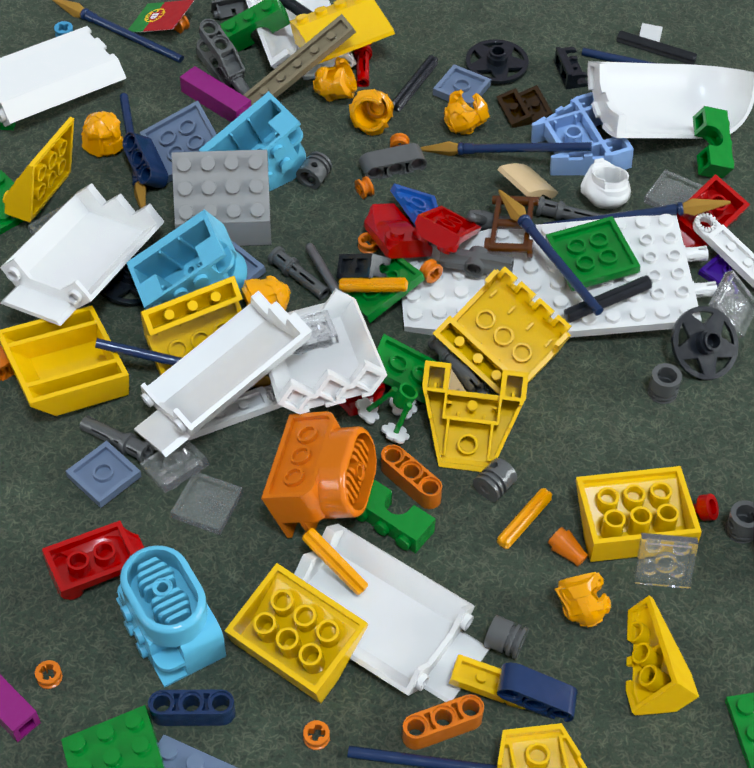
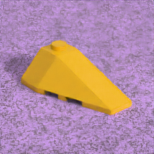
M647 596L628 610L627 640L633 643L632 656L627 657L626 666L633 667L632 680L626 681L627 697L634 715L677 712L697 699L699 695L692 674L653 597Z

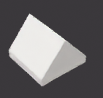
M642 23L639 36L660 42L663 27Z

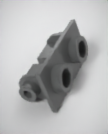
M246 0L211 1V12H213L214 19H219V21L232 18V11L234 10L237 15L248 9Z

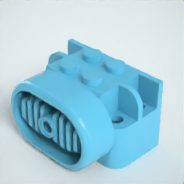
M269 91L199 149L200 152L267 149L269 191L294 180L297 170L306 160L305 150L300 143L303 138V132L299 127L301 123Z
M205 209L126 262L145 309L231 276H235L241 291L247 278L246 261L235 250L226 227Z
M159 545L145 547L132 554L122 567L116 600L125 619L124 625L129 635L135 636L137 640L136 647L143 659L148 657L164 688L226 657L222 630L207 605L205 592L184 556L174 548Z

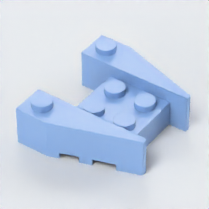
M593 92L576 96L570 100V104L567 106H560L555 109L554 114L547 118L542 117L532 123V143L546 140L548 143L592 142V151L554 152L555 155H552L550 160V175H586L594 160L603 158L624 170L632 168L634 148L628 139L612 137L603 140L595 126L602 125L603 123L600 118H596L591 103L594 102Z

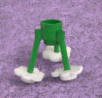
M402 383L398 388L392 387L388 393L375 402H370L367 397L356 401L355 404L359 416L368 424H373L379 419V414L377 413L378 406L390 398L389 404L393 407L392 412L394 415H400V418L396 425L394 423L382 425L381 431L386 434L385 436L388 440L395 443L403 444L405 440L409 439L410 436L402 425L405 419H410L412 414L417 412L415 403L418 391L412 384Z

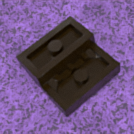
M537 85L520 93L514 88L496 96L512 128L530 125L542 117L547 118L553 114Z

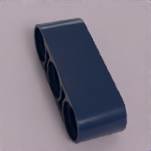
M128 132L123 139L122 146L138 181L141 184L162 189L167 184L168 173L152 139Z
M504 663L501 666L497 695L500 698L551 719L559 717L563 718L565 722H570L574 719L578 690L575 687L521 664Z
M221 689L159 690L154 692L148 700L151 719L160 726H223L231 723L236 714L232 694ZM221 705L228 707L224 711L215 710L218 706ZM161 706L169 707L165 711H157V709ZM190 706H198L195 711L186 710Z

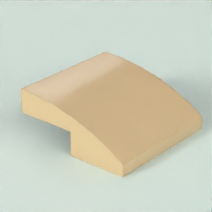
M513 163L502 165L498 168V171L526 196L540 198L542 195H545L552 199L558 194L550 184L527 165Z

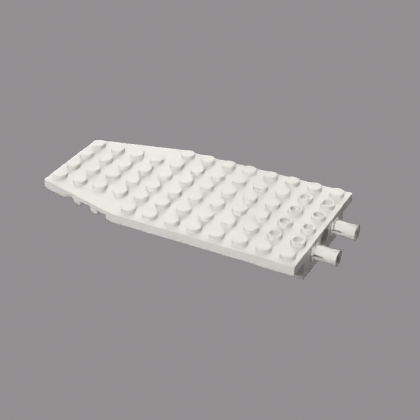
M663 214L614 218L641 266L640 272L586 287V289L595 297L645 275H648L652 280V288L604 308L603 312L598 316L592 313L569 323L572 327L568 333L571 335V338L673 329L675 322L685 311L698 307L696 298L717 296L716 281L694 283L688 262L708 261L707 246L685 247L677 215ZM596 220L536 225V228L545 238L546 234ZM498 228L496 243L523 244L525 231L523 229ZM492 229L480 231L462 242L458 248L469 250L472 246L484 247L485 237L491 238ZM535 241L533 258H527V253L490 252L491 254L514 257L512 273L518 277L514 285L517 286L522 281L537 294L532 301L535 303L541 298L555 311L551 316L552 319L560 315L566 320L563 315L564 309L583 302V299L576 291H571L564 276ZM433 244L431 245L433 247L432 257L403 259L420 270L422 264L429 259H434L439 264L440 251L437 249L438 246ZM443 267L442 275L437 281L428 283L424 280L402 297L404 331L433 335V332L449 316L453 318L485 285L484 280L489 274L473 278L466 275L463 270ZM700 312L692 314L699 321H702Z

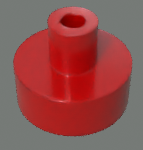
M711 493L699 495L697 504H693L696 514L699 515L702 521L716 520L719 514L716 497Z

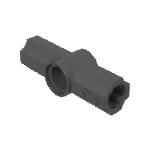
M472 246L469 250L458 248L455 253L451 252L449 255L440 252L439 264L442 267L463 270L466 275L479 278L484 274L490 275L494 269L500 271L503 267L513 272L514 257L491 254L484 247Z

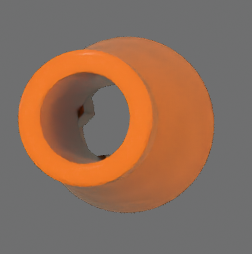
M563 527L558 529L548 541L552 551L573 562L577 567L589 556L570 530L566 531Z

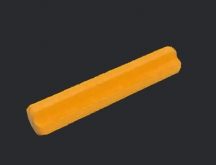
M405 277L341 278L339 280V289L342 292H405L408 290V280Z
M541 488L498 536L497 543L504 549H509L552 500V493L546 488Z
M314 528L309 529L303 535L302 540L356 595H360L368 587V583Z

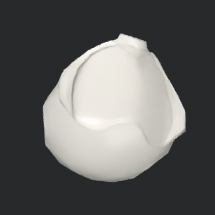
M603 158L595 159L581 183V193L598 208H618L625 204L631 195L630 183L628 181L629 174L626 170L611 164Z

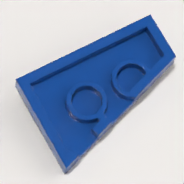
M395 183L390 190L414 225L418 214L438 207L434 195Z

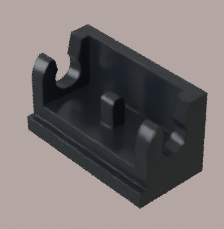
M556 47L554 63L566 90L588 87V81L585 79L588 75L586 72H582L577 56H567L569 53L577 52L576 48Z
M373 253L339 254L336 278H385L387 274L381 273L379 267L380 265H390L391 258Z

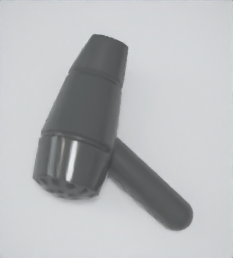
M470 209L466 219L481 226L480 231L492 229L494 213ZM500 215V219H511L510 216Z

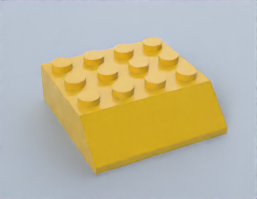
M92 305L76 309L61 326L39 319L0 330V344L30 407L58 416L129 395V374L118 353L95 348L97 338L111 340Z

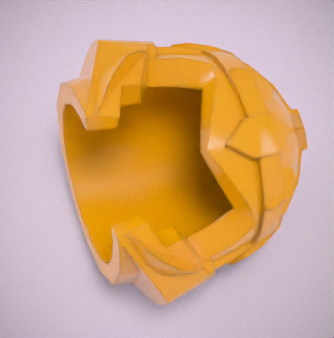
M337 57L333 67L324 66L317 69L314 74L315 80H313V88L316 93L323 96L329 102L335 99L354 97L357 83L354 73L345 58Z
M375 89L358 91L352 104H349L350 118L354 128H359L367 135L375 136L382 134L384 129L389 127L387 122L393 117L394 105L388 94Z
M461 89L454 91L450 94L448 106L445 107L444 121L449 130L455 134H472L476 127L485 123L490 117L488 105L478 93H475L472 96L474 99L473 109L464 101Z
M101 111L87 116L81 135L82 148L89 154L97 157L109 156L123 149L124 138L121 136L120 131L121 122L117 119L116 115L112 112Z
M266 276V279L262 280L250 279L244 281L241 293L247 306L251 302V296L259 291L271 305L277 301L286 311L291 294L287 284L277 280L274 276Z
M592 572L558 581V588H555V591L563 606L562 609L565 617L571 622L575 621L580 626L591 628L602 622L605 614L609 613L611 609L609 596L607 597L606 593H603L600 598L597 596V592L604 584V579L599 573Z

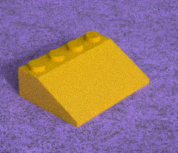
M336 0L332 5L318 7L314 12L300 14L295 19L289 21L295 44L299 48L341 14L355 29V34L318 64L395 34L394 29L375 0Z
M68 118L30 162L19 178L16 179L10 190L5 192L3 196L5 214L31 223L67 179L71 172L74 118Z
M681 466L576 477L583 534L590 562L697 550L702 531Z
M276 563L224 631L232 643L321 704L339 680L367 629L368 623Z

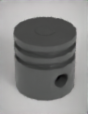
M311 152L296 172L298 181L304 186L317 189L332 169L331 160L321 152Z
M668 363L655 366L652 370L648 386L649 397L660 404L673 402L678 395L681 385V371L676 366Z
M495 458L474 478L473 485L480 495L490 502H496L517 481L518 477L514 468L507 461Z
M743 500L736 502L732 506L725 524L726 534L731 540L742 544L750 543L754 540L753 502Z
M496 615L488 629L484 646L501 654L506 652V656L512 655V658L516 660L525 643L529 628H522L521 624L516 626V622Z

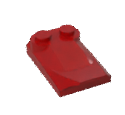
M716 174L690 198L729 200L731 203L704 212L705 214L709 213L708 215L712 214V217H715L726 228L736 221L750 205ZM677 214L685 247L708 246L693 229L692 225L697 215L684 214L679 216ZM700 222V224H702L701 227L704 226V228L707 227V229L708 227H710L708 223Z
M394 203L372 204L370 206V211L364 221V228L386 257L391 259L432 257L433 247L430 243H424L416 238L415 227Z
M441 205L418 214L414 232L417 234L416 238L424 243L431 242L438 246L437 249L440 252L449 255L451 252L455 253L462 242L479 233L482 227Z
M117 521L42 548V553L58 594L61 598L72 600L80 597L86 588L120 575L127 559L136 551L144 548L138 534L128 531L123 527L121 521Z

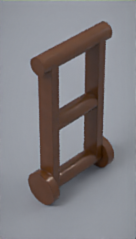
M493 195L492 205H496L491 238L485 237L484 248L489 253H527V258H533L534 241L530 239V235L526 232L523 244L496 243L498 228H523L512 219H500L501 206L504 203L501 196ZM510 196L522 206H528L527 215L532 220L534 206H539V197Z

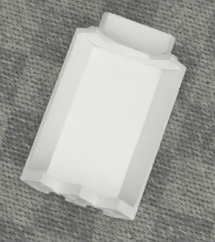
M88 26L0 58V122H3L6 127L16 121L111 84L121 82L126 79V76L118 58L114 54L109 55L106 52L107 46L98 37L94 39L90 33L92 32Z
M92 183L67 201L0 267L7 278L16 286L0 304L61 326L76 309L91 302L123 268L126 262L159 229L164 220L151 204L135 212L121 193L106 201Z
M335 288L325 303L287 312L289 315L296 312L312 330L311 338L269 372L278 405L297 414H304L310 412L309 409L322 405L330 407L345 403L348 398L359 395L363 398L374 394L386 378L387 373L355 298Z
M257 291L251 296V302L248 306L148 386L145 383L140 385L141 392L143 393L141 395L142 400L149 407L154 406L157 410L134 428V431L167 457L311 338L312 330L296 312L289 315L277 301L271 305Z
M340 524L327 526L322 537L368 583V587L360 595H356L314 551L303 554L294 575L368 623V627L350 659L408 696L418 690L422 691L425 689L444 702L453 700L462 689L448 684L457 655L461 654L481 662L490 650L483 643L462 631H466L474 619V616L471 614L475 606Z

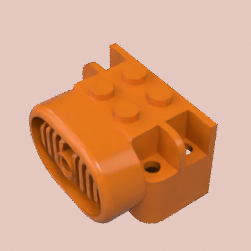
M331 412L289 414L261 497L287 538L293 537L297 523H300L305 531L311 528L316 530L318 522L322 519L355 518L364 512L374 482L377 465L376 450L371 435L365 428L360 426L341 428Z

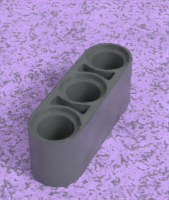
M416 143L367 152L359 158L363 174L369 177L370 180L389 178L395 174L413 173L414 170L419 169L422 171L427 166L425 156L420 146Z

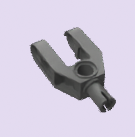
M204 19L199 26L201 38L196 45V54L215 79L229 87H234L238 93L244 95L250 90V87L244 80L245 68L236 48L215 20ZM207 26L212 27L214 32L206 33L203 28ZM223 43L226 45V48L220 50L215 44ZM206 45L210 51L204 52L200 49V46ZM213 61H218L217 68L211 64Z

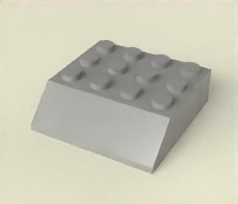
M267 149L172 153L175 229L205 209L224 224L231 241L237 245H272Z

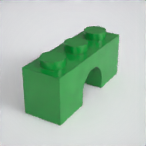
M263 0L220 25L236 48V51L239 52L254 44L251 33L255 29L266 27L274 33L289 25L290 20L285 7L279 0Z
M704 106L693 116L694 136L701 137L709 143L697 155L698 174L707 177H713L716 174L718 177L724 178L734 169L728 111Z
M374 479L367 506L364 512L355 518L360 522L366 521L374 526L378 534L382 536L388 535L394 539L401 549H409L416 554L435 532L436 518L415 505L404 514L389 512L387 509L392 504V490Z

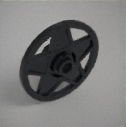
M492 39L479 42L472 46L466 54L467 69L491 79V84L514 82L527 72L529 65L526 52L520 46L506 40ZM513 50L521 55L522 59L513 57ZM473 53H475L480 59L471 63L470 59ZM520 70L517 74L507 77L508 71ZM490 72L493 78L481 73Z
M139 249L132 258H134L144 250ZM126 263L112 278L108 289L103 288L100 293L108 300L119 305H143L141 298H120L129 292L140 298Z
M698 306L685 311L675 322L671 334L672 351L677 363L683 371L696 379L713 380L722 377L732 368L736 361L739 347L736 330L729 318L716 308ZM706 312L712 315L702 323L692 314ZM723 324L729 332L731 343L721 337ZM682 325L688 339L678 346V336ZM717 358H729L725 366L716 372ZM696 359L701 373L693 370L684 360Z

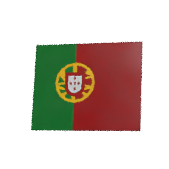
M194 0L149 3L128 30L132 32L172 30Z

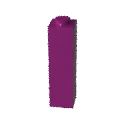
M196 66L180 76L181 92L196 101L198 100L200 104L229 122L234 121L252 106L250 99Z
M0 675V725L18 743L41 722L37 711Z

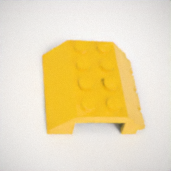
M503 267L500 271L494 269L484 280L485 285L453 318L449 316L433 332V335L498 395H500L503 369L529 372V383L570 338L571 335L568 331L572 327L560 315L552 319L551 316L555 311L541 298L534 303L532 300L537 294L522 281L517 286L514 285L518 277L506 267Z
M235 276L141 311L144 335L150 350L183 358L242 310L239 301L243 298ZM155 362L160 376L172 367L171 365Z

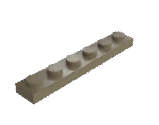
M341 14L243 96L251 100V105L268 91L277 98L355 34V29Z

